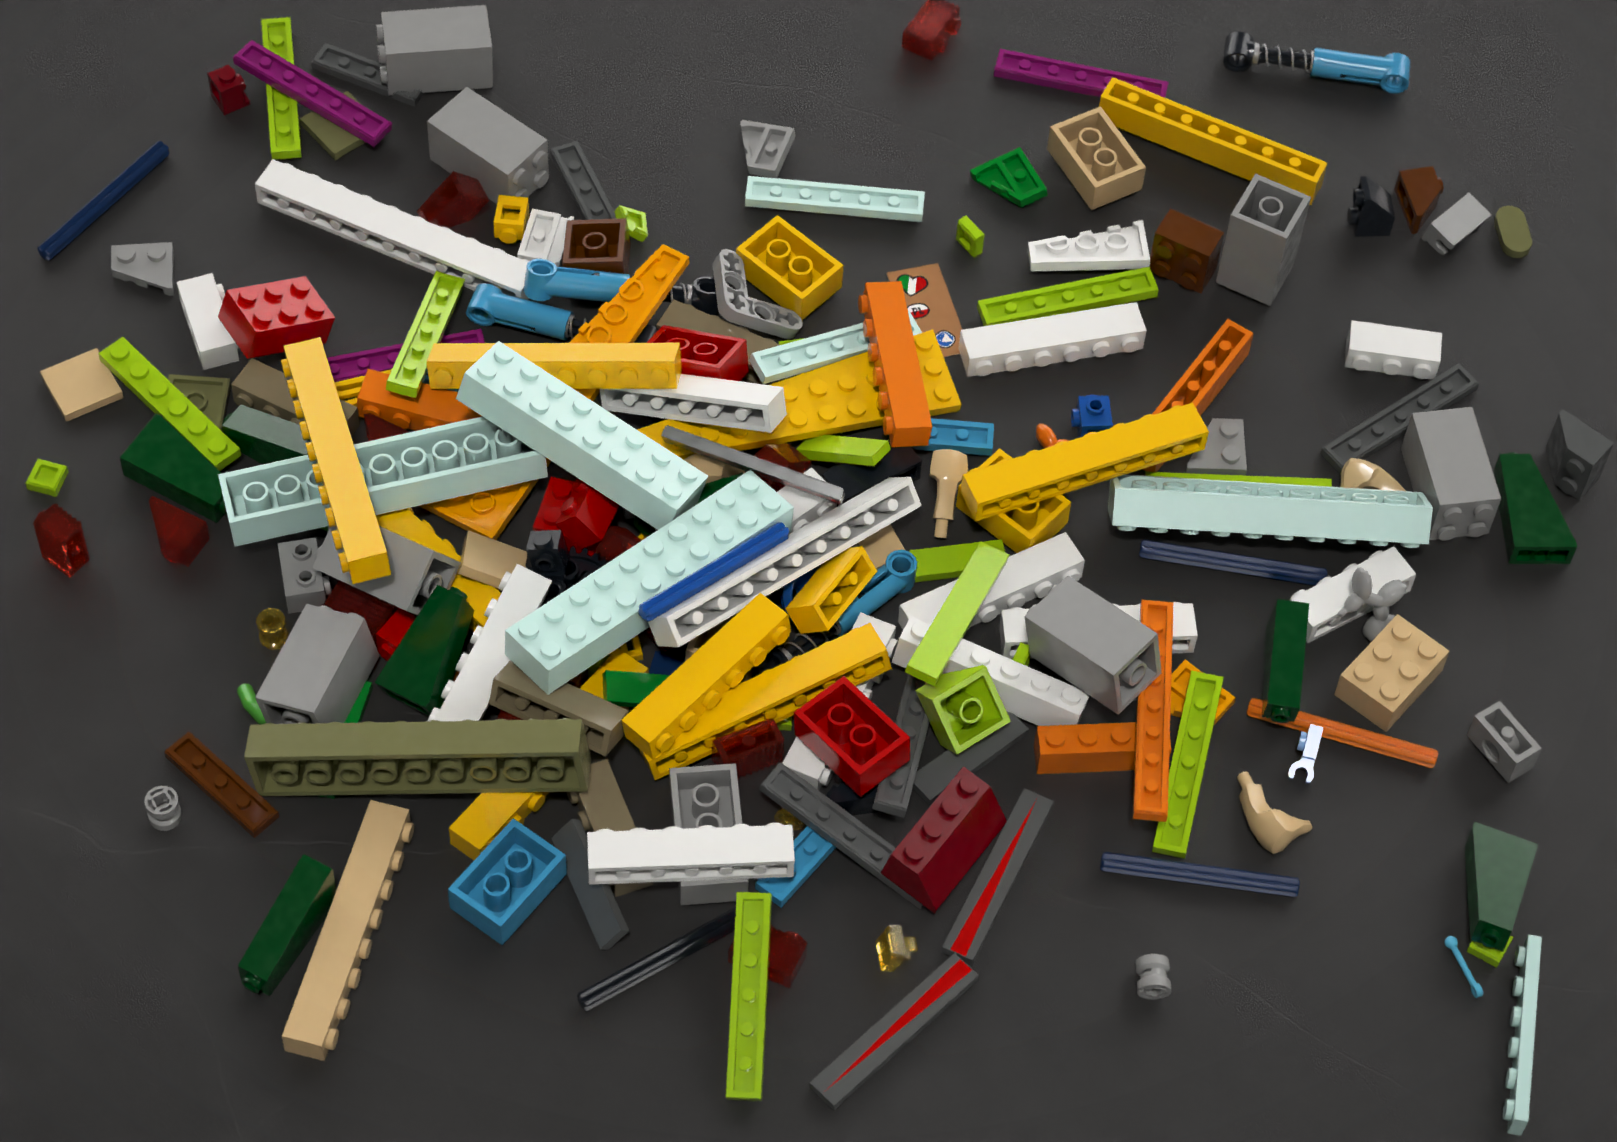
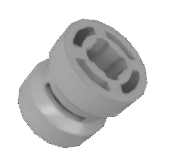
M157 786L148 791L144 803L149 822L153 828L159 831H168L178 826L182 818V812L176 791L168 786Z
M1147 954L1137 958L1135 962L1136 973L1140 976V979L1137 981L1138 996L1149 1000L1162 999L1171 994V981L1167 978V974L1170 971L1168 957L1160 954Z

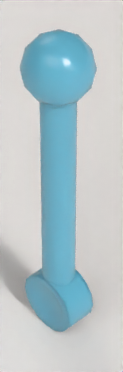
M1448 936L1444 941L1445 946L1452 950L1471 986L1472 995L1475 998L1483 996L1481 985L1476 983L1457 947L1458 941L1456 937Z

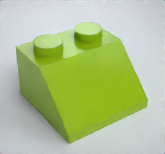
M984 665L941 674L935 686L927 683L915 690L940 745L955 754L961 753L1011 722L988 669Z

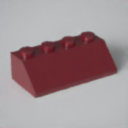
M963 766L891 853L881 874L935 913L1007 822L991 787Z

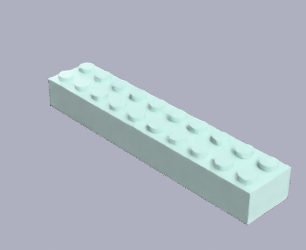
M483 416L354 444L375 515L548 477L546 457ZM308 455L218 474L235 547L328 526L325 508H329V504L322 505L318 486L323 484L322 482L316 484L312 465L316 464V461L310 462Z
M752 470L747 471L506 629L505 655L549 695L649 628L648 622L644 621L638 614L641 603L778 522H782L791 532L794 507Z
M1127 474L1110 479L1108 513L1113 526H1117V529L1123 531H1134L1136 527H1147L1149 531L1156 533H1165L1167 529H1180L1181 533L1188 535L1199 534V531H1212L1211 534L1215 536L1227 537L1231 533H1243L1244 537L1257 539L1262 538V534L1275 535L1274 537L1279 540H1293L1294 536L1306 537V540L1311 542H1324L1325 538L1337 539L1338 542L1343 544H1356L1357 540L1369 541V544L1375 546H1387L1388 542H1398L1401 546L1408 548H1418L1420 544H1429L1433 507L1423 492Z

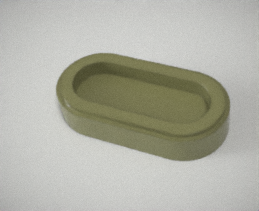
M1514 206L1499 208L1494 219V225L1503 252L1513 258L1525 257L1530 252L1532 237L1524 213Z

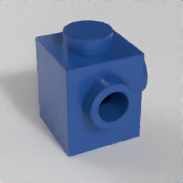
M1092 394L1078 396L1076 409H1071L1072 427H1077L1078 438L1083 437L1089 432H1100L1113 427L1109 395L1098 396Z

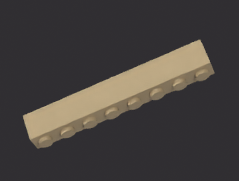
M370 800L283 1031L282 1040L285 1051L325 1061L328 1051L335 1049L339 1036V1030H337L340 1019L345 1020L350 1007L349 993L351 989H356L361 977L360 963L362 959H367L372 947L371 933L373 929L378 930L381 924L383 910L380 909L384 900L388 901L391 897L393 890L392 876L394 871H400L404 859L403 846L405 842L410 843L414 833L415 825L411 823L409 809Z

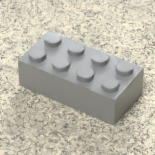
M736 763L669 768V791L673 826L689 829L698 828L703 825L732 827L736 824H742ZM749 880L678 881L680 906L736 901L737 892H748Z

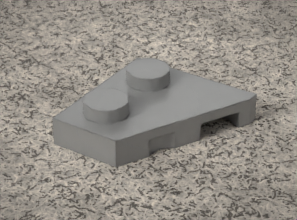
M741 120L740 125L749 174L777 178L796 137L794 128Z
M173 243L112 245V276L124 281H133L136 285L145 288L152 285L163 289L164 294L173 296Z
M1212 418L1207 427L1209 433L1205 449L1192 454L1186 467V473L1246 475L1247 464L1243 419Z

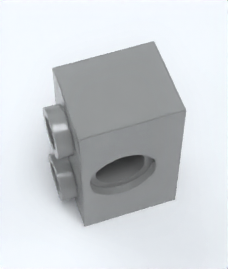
M1501 701L1476 714L1467 734L1470 740L1508 783L1533 769L1542 749Z

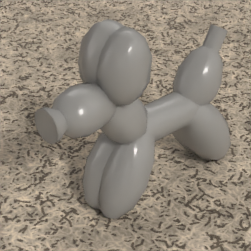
M1357 568L1352 577L1354 593L1346 599L1344 608L1338 614L1340 617H1343L1348 612L1359 610L1363 604L1374 606V616L1366 620L1362 629L1364 637L1372 642L1395 617V615L1389 614V606L1394 605L1404 596L1407 587L1400 580H1392L1386 583L1377 594L1372 593L1371 576L1363 568Z

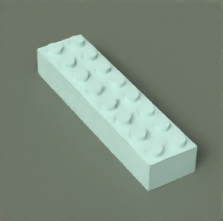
M500 341L493 345L464 373L456 400L657 530L691 509L698 502L708 475Z

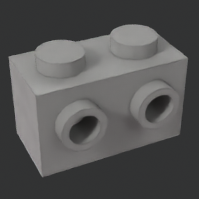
M316 538L278 543L288 614L302 612L306 604L318 607L321 605L327 606L325 595H331L329 576H322L321 571L312 568L315 562V554L318 550Z

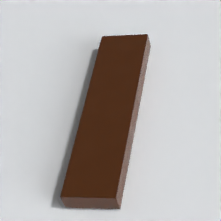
M190 731L164 751L165 757L252 837L258 836L279 818V812Z

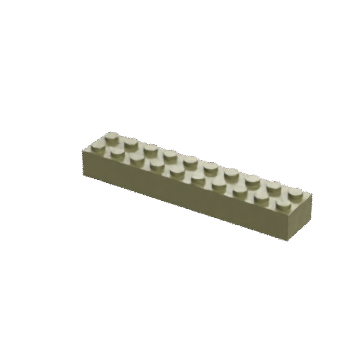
M535 718L528 720L496 719L494 721L431 720L428 722L396 721L376 723L365 721L362 723L330 722L317 724L304 722L297 724L265 723L250 725L244 756L256 791L261 796L588 791L591 755L582 719L572 718L553 720Z

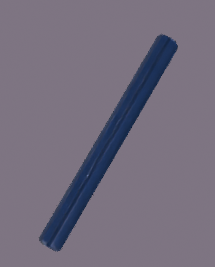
M157 141L41 243L37 247L38 254L46 261L51 260L165 159L170 153L169 147L162 141Z
M1146 539L1141 541L1139 550L1141 558L1317 585L1320 580L1327 577V569L1323 567Z
M1106 851L1101 856L1100 868L1105 872L1296 897L1300 888L1299 878Z

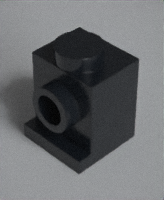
M562 530L530 531L526 551L533 571L550 580H565L570 554Z

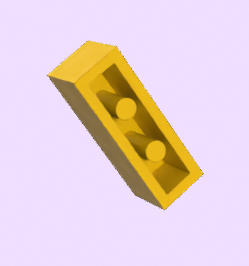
M863 546L850 547L824 562L785 608L800 634L829 631L877 573Z

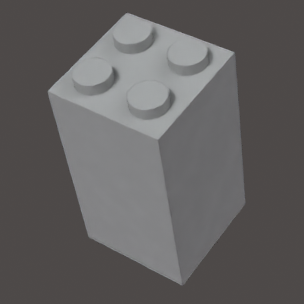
M486 5L381 12L382 24L376 25L377 42H382L383 45H377L379 63H384L385 65L380 66L381 84H387L388 95H393L396 91H406L412 94L414 90L418 89L422 90V93L463 90L466 87L470 89L493 88L492 42Z
M468 87L464 88L427 121L430 160L496 204L499 195L528 198L537 188L543 187L549 179L547 139Z
M1255 173L1230 216L1216 283L1271 306L1294 266L1311 197Z
M1465 407L1412 413L1401 446V452L1413 492H1423L1433 507L1429 540L1440 539L1446 541L1455 537H1479L1489 534L1501 501V496L1473 408Z
M328 526L329 531L323 544L315 554V562L312 568L416 615L420 613L437 585L448 590L450 589L461 565V562L379 526L388 555L391 575L352 584L349 571L342 573L338 553L343 551L342 549L336 550L331 531L336 530V527L329 528Z
M1067 576L1060 584L1054 585L1048 595L1038 604L1030 607L1024 616L1030 656L1118 715L1162 673L1158 633L1070 576Z
M310 604L305 605L255 697L266 723L297 724L304 722L317 724L345 722L380 656L365 618L356 613L347 614L335 611L324 605L319 607Z

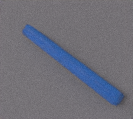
M782 522L774 524L639 605V616L646 622L655 619L787 540L790 532L788 527H785Z

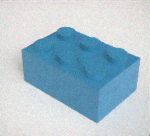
M513 818L448 888L450 909L503 945L567 874L566 855Z

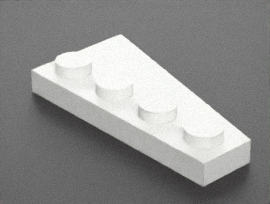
M1143 220L1134 221L1131 227L1121 228L1120 225L1109 226L1107 231L1095 234L1091 230L1083 231L1077 237L1070 239L1063 235L1028 242L1027 252L1030 271L1116 270L1150 267V255Z

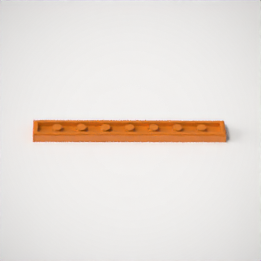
M1141 599L1140 622L1158 633L1162 673L1137 696L1133 819L1166 822L1168 816L1174 602Z

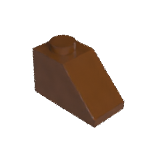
M1433 166L1399 170L1394 190L1411 234L1419 232L1436 208L1440 194L1443 193L1442 179L1437 177Z

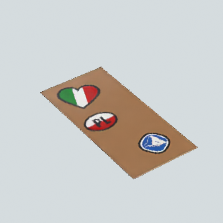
M938 263L888 272L887 276L890 282L902 281L907 309L922 333L934 330L943 357L960 354L959 340L960 332L963 329Z

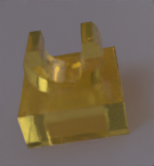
M888 925L876 940L881 971L894 972L902 961L911 959L910 952L918 951L916 938L903 937L901 925Z

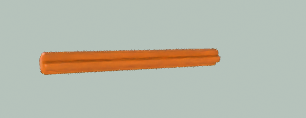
M1251 698L1248 705L1247 715L1304 732H1308L1310 724L1323 727L1321 737L1428 768H1434L1437 762L1438 751L1436 749L1302 711L1298 712L1294 722L1278 723L1272 721L1271 718L1262 717L1263 700Z

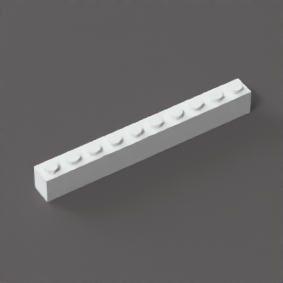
M274 159L255 183L257 203L431 274H435L438 271L465 279L464 287L475 291L477 285L486 283L496 286L503 294L525 300L529 299L524 294L526 266L529 262L526 259H519L499 248H492L474 238H467L447 227H440L426 221L422 217L410 215L400 211L395 206L385 205L367 195L358 194L340 184H333L315 174H308L290 164L281 163Z
M889 477L789 534L787 540L649 621L648 624L657 645L664 647L682 646L740 612L759 593H762L765 597L919 508L922 505L911 477Z

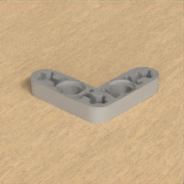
M724 249L713 261V273L717 305L721 316L731 323L784 339H793L803 325L800 316L790 309L748 297L742 258L736 252L729 249ZM727 283L731 284L735 289L731 288ZM756 312L761 314L765 319L758 316Z

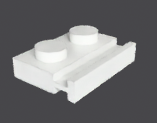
M532 209L517 258L528 261L546 259L553 262L557 267H561L567 220H574V216L565 218L561 217V214Z

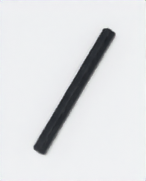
M736 907L582 990L577 994L580 1006L584 1011H589L735 930Z

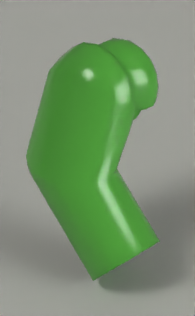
M247 683L240 685L237 689V694L243 708L258 724H265L266 721L255 699L256 694L252 685Z

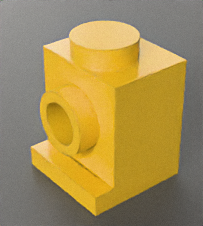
M499 195L493 222L494 238H499L507 244H513L517 240H522L529 220V198ZM506 209L520 210V212H517V211H507Z

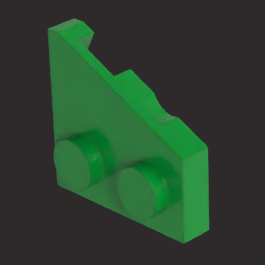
M1021 147L970 170L972 180L1019 207H1024L1047 196L1046 186Z

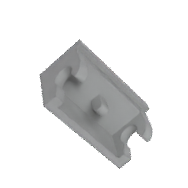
M1467 193L1435 219L1424 232L1421 239L1424 242L1427 241L1436 251L1444 255L1448 252L1446 247L1452 250L1482 223L1486 222L1492 214L1470 193Z

